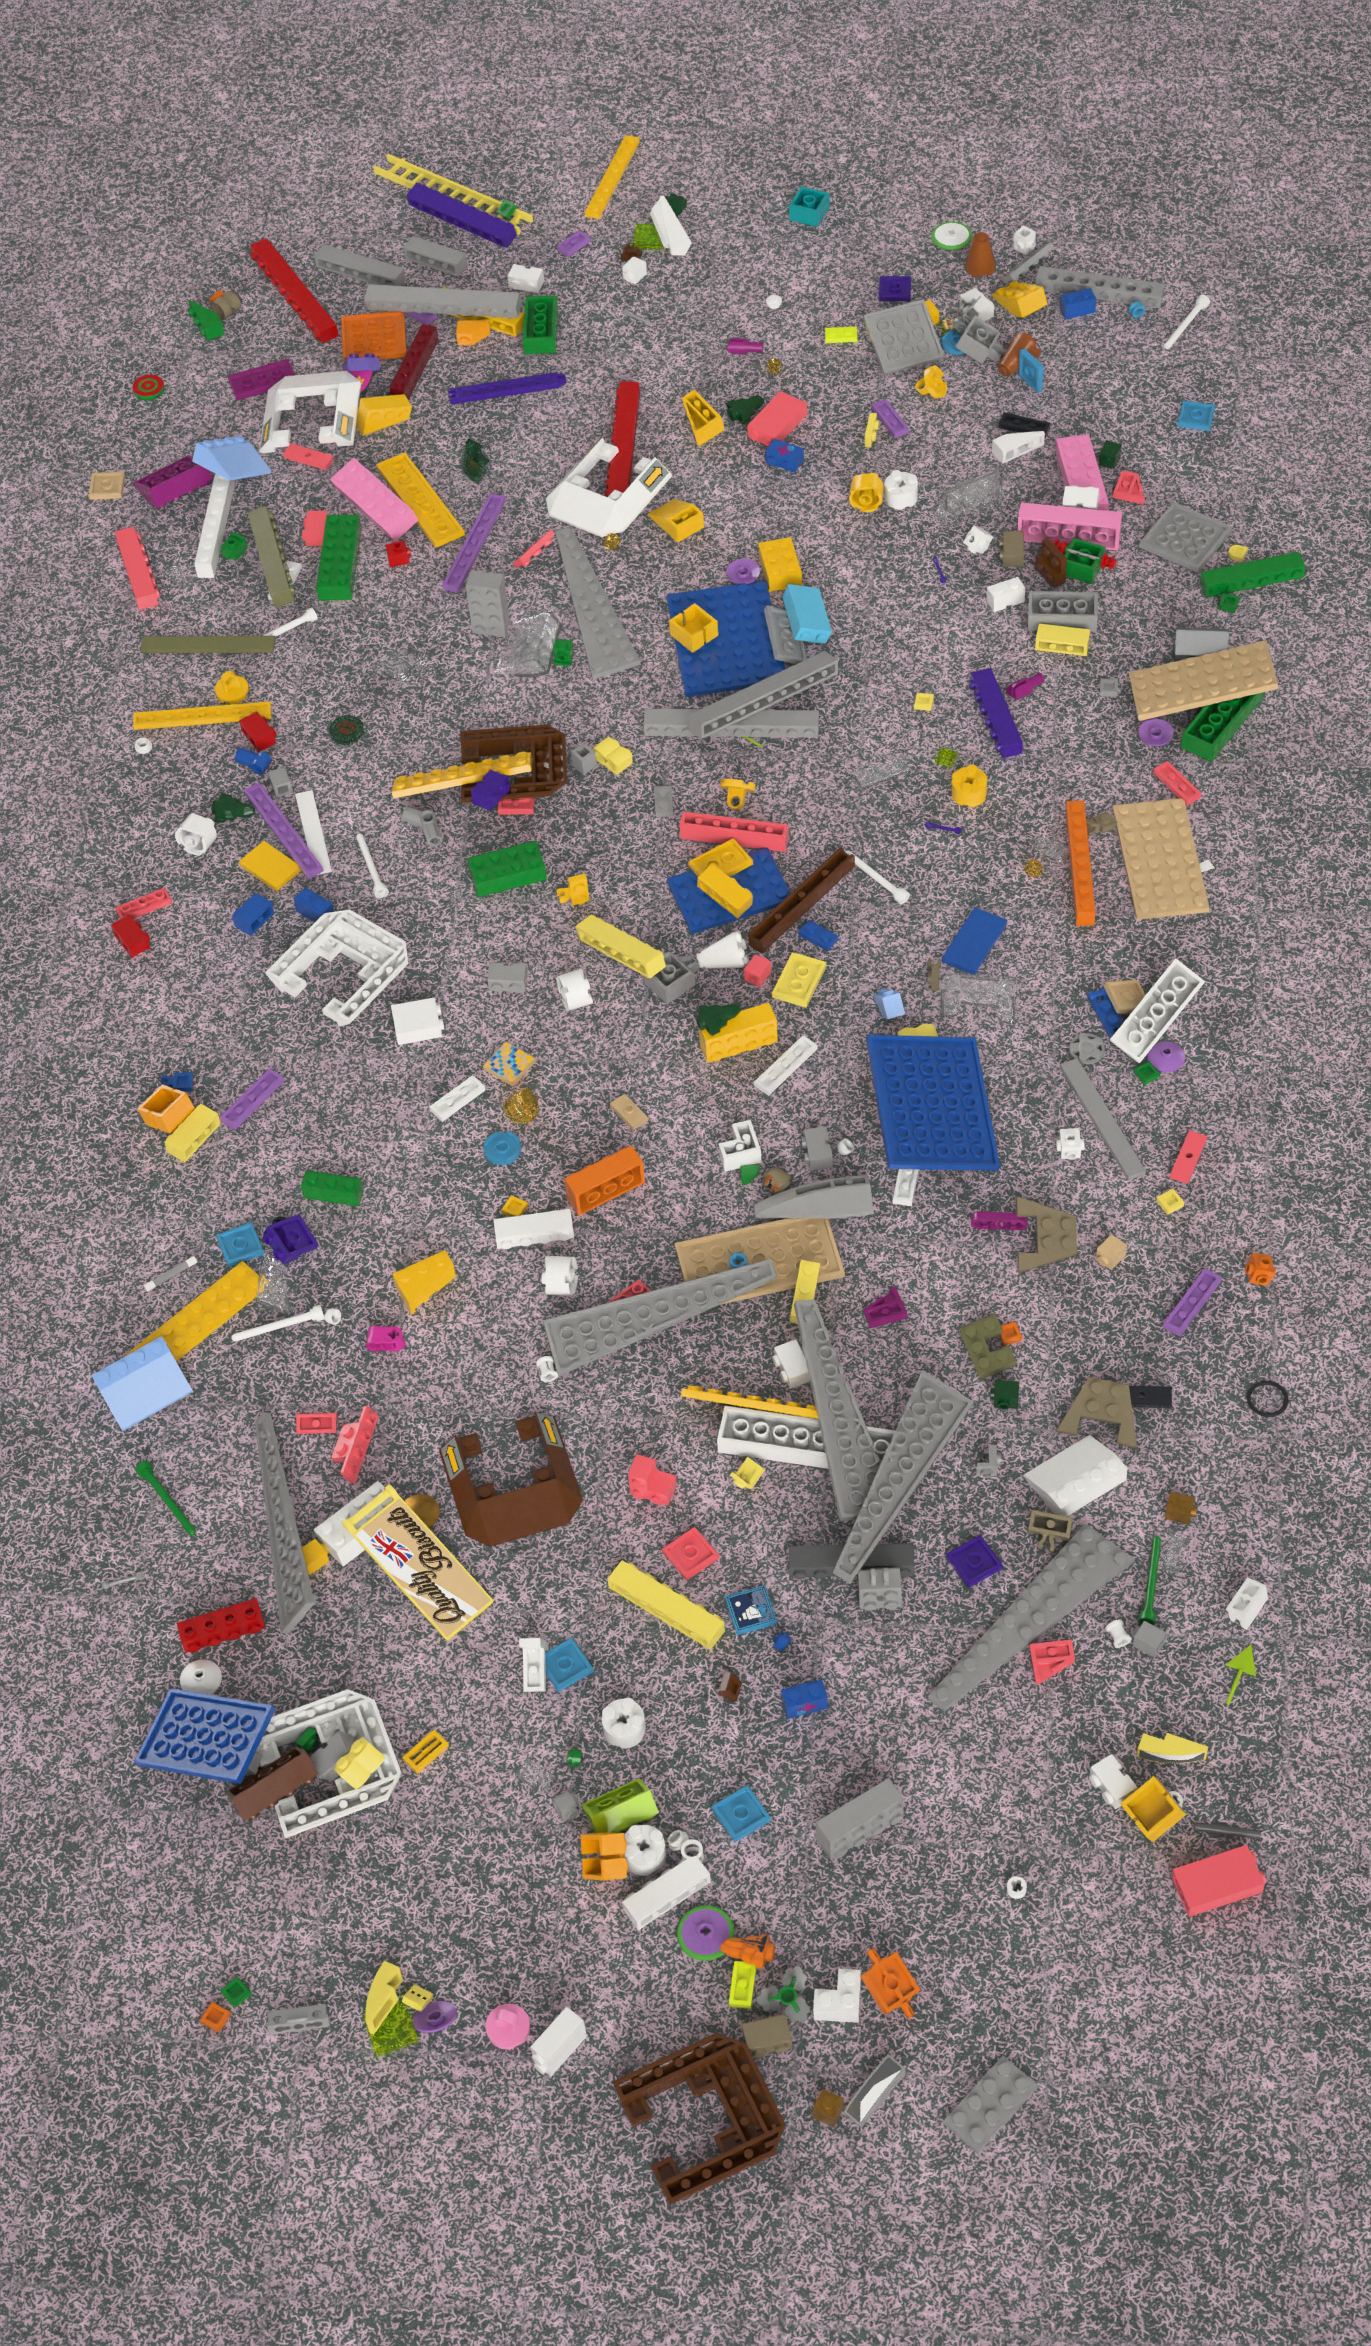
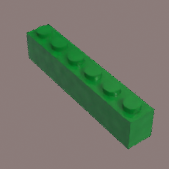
M1299 552L1201 572L1200 586L1206 598L1216 597L1223 593H1234L1236 591L1303 578L1305 564Z

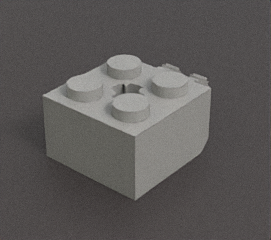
M975 315L955 346L981 364H983L987 357L993 361H999L1005 351L1003 346L996 343L1000 336L999 330Z
M667 952L664 954L666 967L650 979L643 975L644 983L668 1004L696 985L694 972L699 969L700 965L698 962L690 964L693 959L690 955L679 959L672 952Z
M900 1567L861 1569L858 1572L860 1609L872 1611L876 1608L892 1610L901 1607Z

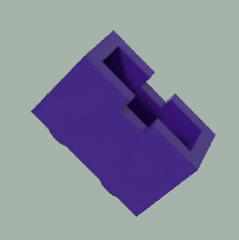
M489 770L483 777V782H478L471 790L472 803L491 811L510 790L508 776Z

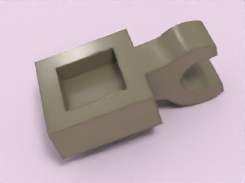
M1104 812L1086 822L1089 826L1087 833L1092 835L1099 830L1105 833L1116 828L1118 822L1108 812Z
M928 958L927 968L932 973L928 972L927 983L931 984V991H938L941 959H938L937 964H932L931 958Z

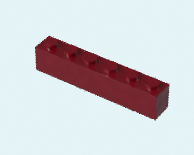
M421 324L389 387L390 396L405 394L409 400L439 341L436 326Z

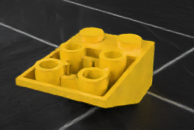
M1013 281L1009 283V286L996 290L997 292L991 294L1012 315L1021 318L1048 305L1043 287L1036 284H1027L1026 282Z
M673 499L648 513V516L677 543L704 528L703 512L694 504Z

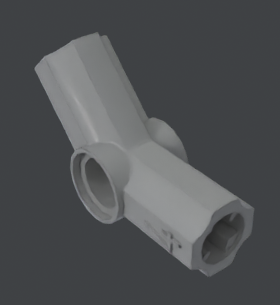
M406 806L403 811L402 820L421 827L428 845L432 847L439 846L443 839L435 813L430 810L421 811L411 806Z

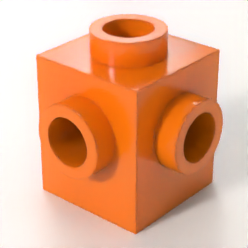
M1252 1253L1245 1268L1249 1283L1268 1286L1276 1274V1268L1273 1266L1271 1255Z

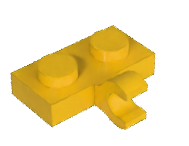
M585 873L569 877V887L556 890L557 896H560V903H566L569 898L572 906L589 901Z

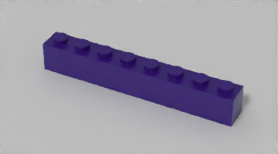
M416 183L406 195L410 206L504 248H508L517 236L512 223L505 222L499 217L491 216L485 211L482 212L474 206L466 205L464 202L457 201L449 195L441 194L439 191L432 190L426 185Z

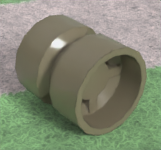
M228 291L222 295V298L212 302L211 307L221 320H225L241 308V302L235 293Z

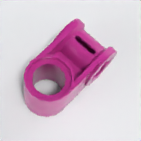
M371 1326L368 1328L366 1348L370 1351H400L405 1347L406 1343L404 1337H402V1330L399 1327Z

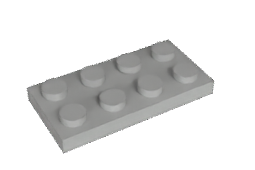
M767 605L764 613L774 659L794 665L806 660L803 641L794 640L786 610Z
M1003 2055L945 2118L943 2124L979 2154L1036 2091L1038 2085Z

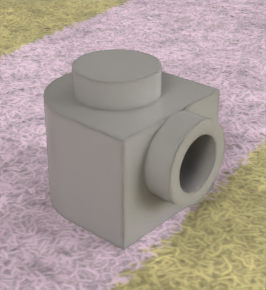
M565 1791L552 1798L553 1806L562 1821L573 1819L579 1814L577 1809L579 1802L574 1793L570 1794L568 1791Z

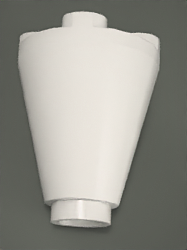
M740 931L732 932L703 949L701 953H698L697 959L700 968L746 967L750 961L748 955H745L744 950L747 949L745 940L742 939Z

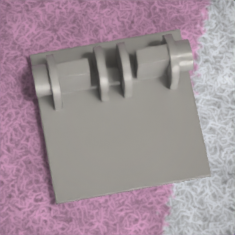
M981 296L977 300L973 298L952 321L954 325L950 330L955 328L959 333H964L974 317L970 309Z

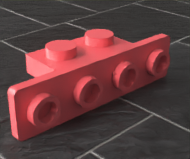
M369 1406L363 1407L358 1423L343 1424L331 1457L335 1462H344L340 1474L351 1484L356 1483L379 1418L378 1414Z

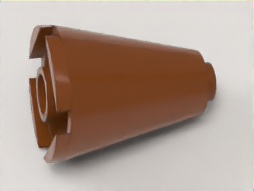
M978 232L973 236L967 255L965 268L966 272L971 276H990L996 270V261L990 238L984 232Z
M1017 332L998 364V371L1001 375L1010 376L1019 370L1020 350L1025 348L1035 359L1041 355V349H1037V342L1025 332L1022 334Z

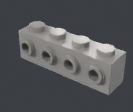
M412 236L403 247L406 260L457 277L468 266L466 253Z

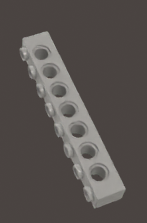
M1039 266L1035 281L1037 286L1043 287L1044 292L1067 294L1091 288L1096 299L1126 304H1133L1139 301L1143 306L1153 308L1161 307L1165 284L1044 266Z

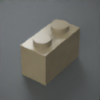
M1003 531V538H1000V548H1003V550H1000V560H1003V567H1024V531Z
M786 2014L742 2024L744 2041L754 2058L764 2057L767 2053L774 2051L776 2053H783L792 2047V2037Z

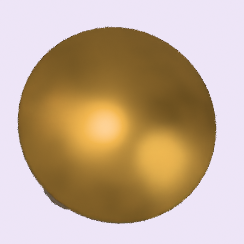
M417 1494L404 1501L429 1529L433 1527L440 1514L439 1505L434 1498L424 1494Z

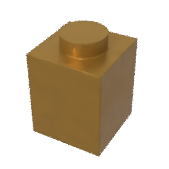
M1170 1491L1165 1519L1189 1524L1191 1517L1195 1518L1197 1506L1194 1505L1195 1497Z
M822 2089L813 2107V2118L835 2127L844 2108L843 2098Z

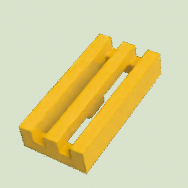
M433 1730L402 1758L418 1774L448 1748L449 1744ZM434 1738L437 1739V1740H436L435 1742H433L429 1747H427L426 1749H424V1750L422 1751V1753H421L418 1757H416L413 1761L411 1760V1758H413L420 1750H422V1749H423L428 1743H430Z

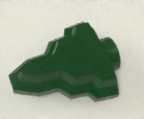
M669 193L664 197L678 218V215L687 206V199L683 196Z
M757 395L748 399L741 398L728 401L726 403L728 417L733 422L738 420L742 424L751 420L755 410L764 403V398Z
M222 793L219 801L214 800L212 803V814L215 815V822L224 823L226 820H234L237 817H249L255 813L254 807L241 803L239 799L232 798V795Z
M705 1004L696 1007L699 1015L695 1018L701 1031L706 1029L710 1036H713L727 1025L728 1020L735 1018L741 1012V1008L738 1004H727L724 1006L716 1004L708 1006Z

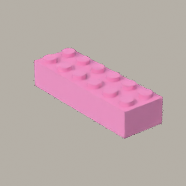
M1089 434L1057 438L1055 453L1064 485L1099 488L1098 510L1109 511L1108 498Z
M354 457L330 479L335 488L394 542L418 521L412 509Z
M1021 502L1018 516V531H1024V541L1042 543V540L1047 538L1052 542L1058 538L1060 543L1065 540L1067 546H1070L1073 539L1077 538L1104 546L1107 550L1118 551L1122 512Z

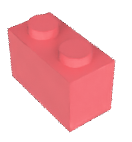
M307 511V516L304 518L305 530H302V539L305 540L306 546H322L326 515H328L327 511Z

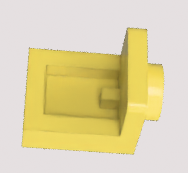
M747 1457L736 1473L732 1472L730 1476L735 1479L733 1483L740 1488L747 1487L752 1489L765 1469Z

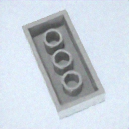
M470 571L466 583V592L472 632L479 635L506 637L510 618L504 574Z
M1029 591L1028 630L1037 631L1039 624L1090 629V632H1097L1098 592Z
M889 1778L818 1820L816 1822L817 1842L830 1860L843 1857L850 1848L861 1846L868 1837L872 1835L877 1836L886 1826L890 1824L895 1825L901 1821L903 1817L902 1795Z

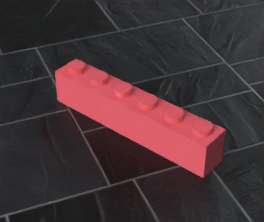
M134 526L114 531L139 610L159 605L157 598H160L158 589H154L156 587L155 579L150 577L153 574L151 567L147 566L149 564L147 555H143L145 553L143 543L139 544V542H142L139 532H135Z
M683 812L680 821V838L723 844L734 838L741 847L768 848L772 851L786 852L789 841V825Z

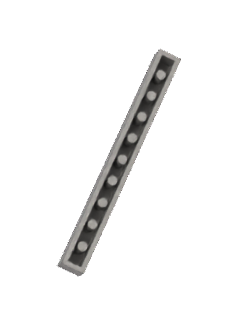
M368 284L364 298L367 309L373 311L437 313L478 317L519 318L522 306L520 294L516 292Z
M823 651L688 715L689 730L703 739L838 674V659Z
M645 709L644 736H697L689 730L688 715L700 709ZM762 710L709 736L818 738L819 711Z

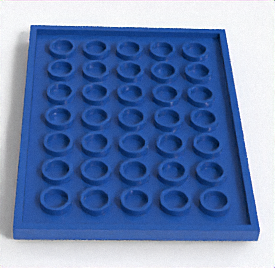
M767 581L666 594L670 619L679 613L683 614L685 609L695 603L718 621V636L708 643L704 642V646L693 653L674 638L685 697L745 689L786 669L784 661L774 659L765 618V607L767 605L772 606Z
M867 1035L866 1044L888 1169L998 1171L1000 1163L976 1038Z

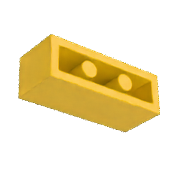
M711 864L697 879V887L736 918H739L752 905V893L748 889L741 887L734 878L727 876L720 867Z

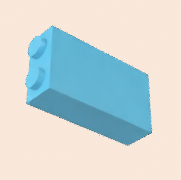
M788 584L782 597L794 640L825 644L832 630L820 589Z

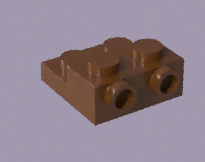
M1047 538L1042 540L1041 553L1036 555L1035 568L1041 576H1044L1046 582L1055 588L1066 583L1067 558Z

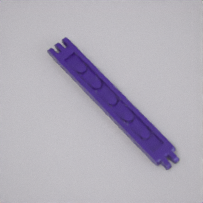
M554 372L451 388L448 390L450 404H458L555 389L565 385L567 381L565 374Z

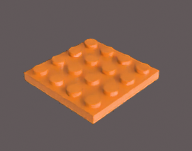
M387 311L341 316L344 364L345 358L349 357V354H359V357H365V354H375V357H379V360L404 358L406 356L404 312Z

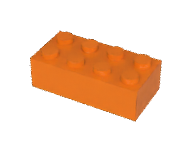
M633 1146L622 1148L617 1153L604 1157L601 1161L588 1165L584 1169L564 1178L568 1202L579 1216L644 1184L643 1161Z

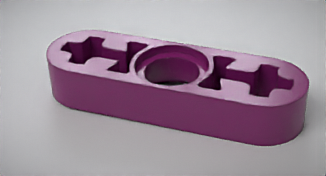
M977 1211L971 1214V1226L975 1229L1025 1230L1027 1228L1028 1217H1017L1016 1213Z

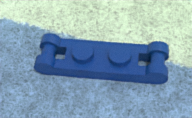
M1104 987L1099 988L1095 992L1093 990L1087 992V998L1109 1039H1111L1124 1022L1120 1015L1117 1014Z

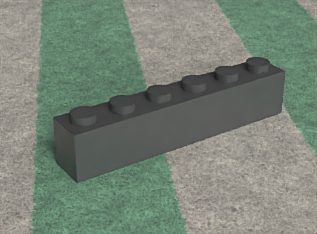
M914 1543L878 1544L861 1569L900 1567L901 1577L914 1575ZM845 1545L789 1546L790 1577L795 1579H804L806 1577H815L817 1579H824L826 1577L840 1578L833 1571Z

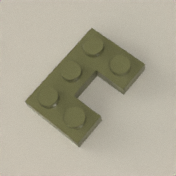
M995 1313L958 1328L980 1380L1017 1365L1009 1345L991 1353L985 1340L1003 1333Z

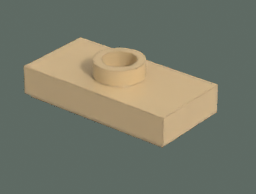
M626 1094L610 1103V1107L632 1130L648 1121V1117Z

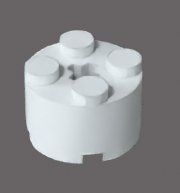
M894 470L886 478L884 496L890 507L905 509L908 506L912 507L917 502L918 481L916 475Z
M191 813L175 832L177 843L179 845L182 843L186 852L196 856L205 853L217 837L214 822L209 818L205 819L194 813Z
M582 969L556 977L558 991L563 997L562 1002L567 1011L593 1004L592 997L587 991L590 989L588 979L584 978Z
M546 1256V1272L542 1273V1284H546V1294L565 1296L575 1294L578 1276L575 1275L574 1270L578 1269L576 1258L570 1256Z
M618 1699L603 1709L602 1726L606 1740L613 1746L625 1749L634 1747L641 1742L646 1730L645 1717L642 1708L633 1699Z
M649 1825L631 1826L625 1834L627 1847L623 1854L628 1863V1869L636 1875H651L653 1872L661 1869L666 1861V1847L662 1832Z

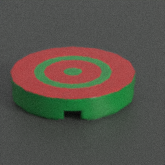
M144 375L133 383V393L140 400H154L156 396H161L165 390L164 381L157 375Z

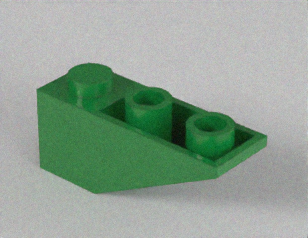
M191 300L188 301L190 307L188 308V313L190 317H193L195 326H199L201 336H205L208 341L225 335L223 324L217 313Z

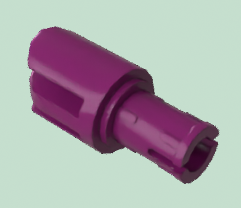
M731 338L727 350L729 353L747 355L749 352L763 353L764 344L763 342H749L748 338Z
M1040 672L1029 679L1024 677L1006 688V693L1019 700L1032 693L1034 687L1044 683L1045 678Z

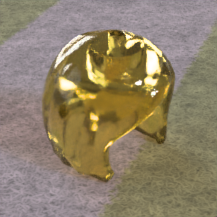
M530 1087L506 1099L503 1102V1109L506 1116L512 1122L527 1124L537 1117L539 1105L537 1098L532 1093Z

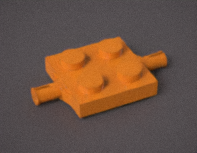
M874 1947L866 1953L872 1960L873 1965L860 1977L882 2013L886 2015L892 2010L901 2007L907 2019L915 2015L908 2002L913 1995L921 1990L897 1951L882 1959Z

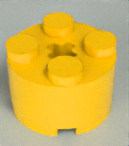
M876 473L855 475L852 478L849 502L851 506L855 509L856 507L859 508L862 512L877 510L883 500L884 484Z
M968 765L952 774L951 792L953 800L961 806L969 805V807H975L982 804L987 795L986 774L977 768L976 765Z

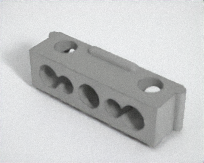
M326 2004L268 2011V2022L266 2023L268 2032L271 2035L325 2028L331 2025Z

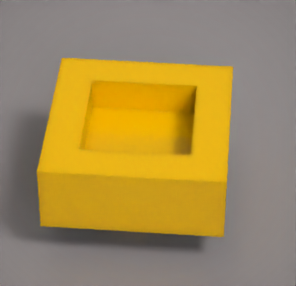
M511 1195L502 1208V1214L509 1217L521 1216L527 1210L528 1202Z

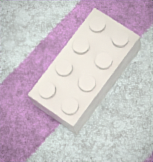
M379 1481L314 1529L319 1543H324L329 1550V1554L342 1566H345L365 1549L342 1526L341 1522L346 1518H351L384 1491V1486ZM388 1497L354 1525L355 1529L358 1530L390 1504L393 1499Z

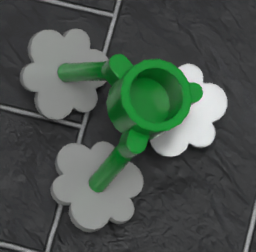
M795 1966L793 1969L787 1968L786 1974L781 1978L782 1983L786 1987H783L779 1994L775 1986H771L768 1989L762 1988L760 1991L761 1995L757 1997L756 2001L765 2012L769 2010L777 2011L780 2008L779 2002L789 2005L784 2009V2013L787 2017H790L791 2022H805L808 2018L807 2013L810 2011V2007L806 2005L804 1998L799 1997L796 1999L795 1989L802 1991L805 1988L804 1982L807 1980V1975L803 1974V1969L800 1966Z

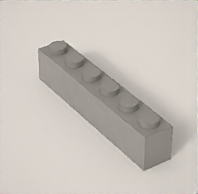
M323 244L314 255L316 267L374 285L401 286L406 280L405 271L402 267Z

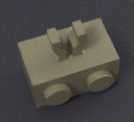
M1032 1510L1027 1534L1042 1536L1038 1544L1039 1550H1042V1544L1046 1542V1537L1049 1538V1552H1053V1539L1069 1540L1073 1518Z

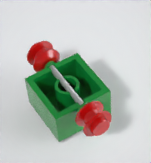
M1058 538L1052 541L1067 558L1066 577L1093 584L1101 569L1108 567V570L1111 571L1117 565L1116 556L1109 557L1104 546L1077 538L1073 539L1069 547H1067L1065 540L1062 543L1059 542Z

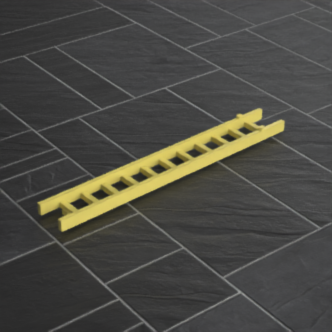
M390 154L386 155L387 161L395 164L390 170L387 171L377 166L373 167L374 173L410 189L425 177L430 180L426 184L428 188H431L435 183L443 185L437 190L441 194L450 188L454 190L449 195L453 199L459 193L467 195L461 200L465 204L472 198L478 200L473 205L476 209L484 203L490 205L485 211L489 215L502 204V202ZM400 167L406 169L401 176L394 174ZM412 172L418 174L413 181L405 179ZM516 209L513 213L515 217L509 221L514 225L515 231L519 235L520 227L516 226L520 223L519 220L523 219L532 223L533 215ZM498 215V216H497V217H499L501 220L504 218V217H502L501 215Z

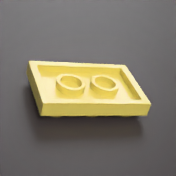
M792 952L772 992V998L807 1008L827 967V963Z

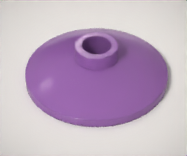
M738 559L728 565L726 573L727 577L734 583L749 584L759 577L760 567L753 560Z
M1149 719L1140 725L1138 735L1147 745L1163 746L1172 740L1174 730L1171 724L1165 720Z
M1163 1041L1156 1043L1147 1054V1059L1158 1071L1173 1072L1183 1066L1185 1053L1176 1043Z
M447 2001L429 2003L422 2012L417 2011L415 2013L413 2025L418 2031L424 2033L440 2031L448 2027L457 2016L456 2007Z

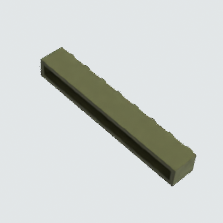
M267 506L250 511L248 516L273 603L278 608L294 602L293 594L296 592L293 584H291L293 581L289 574L288 565L284 563L287 560L283 552V546L279 542L281 539L274 521L273 512L268 511Z

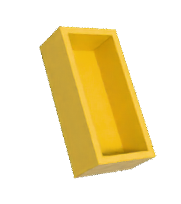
M770 1003L742 1010L735 1018L728 1020L727 1025L713 1036H710L706 1029L702 1031L699 1029L700 1047L707 1063L719 1061L721 1058L736 1056L741 1052L752 1051L757 1047L777 1042V1019Z

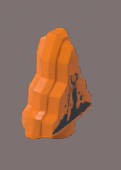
M769 1935L749 1936L745 1939L728 1938L720 1946V1950L727 1956L742 1959L745 1963L755 1965L756 1968L761 1969L765 1966L766 1961L773 1962L775 1956V1944L771 1943Z

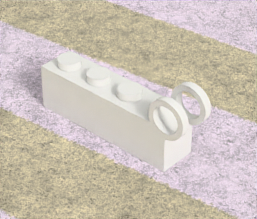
M694 1839L685 1841L681 1846L682 1860L679 1862V1865L673 1869L665 1870L659 1878L654 1881H648L641 1890L636 1893H630L625 1897L622 1902L623 1910L637 1930H640L711 1882L710 1873L702 1864L704 1860L703 1847L699 1841ZM690 1844H694V1845H697V1846H698V1847H688V1848H686V1847H687L688 1845H690ZM690 1851L698 1852L694 1857L686 1855Z

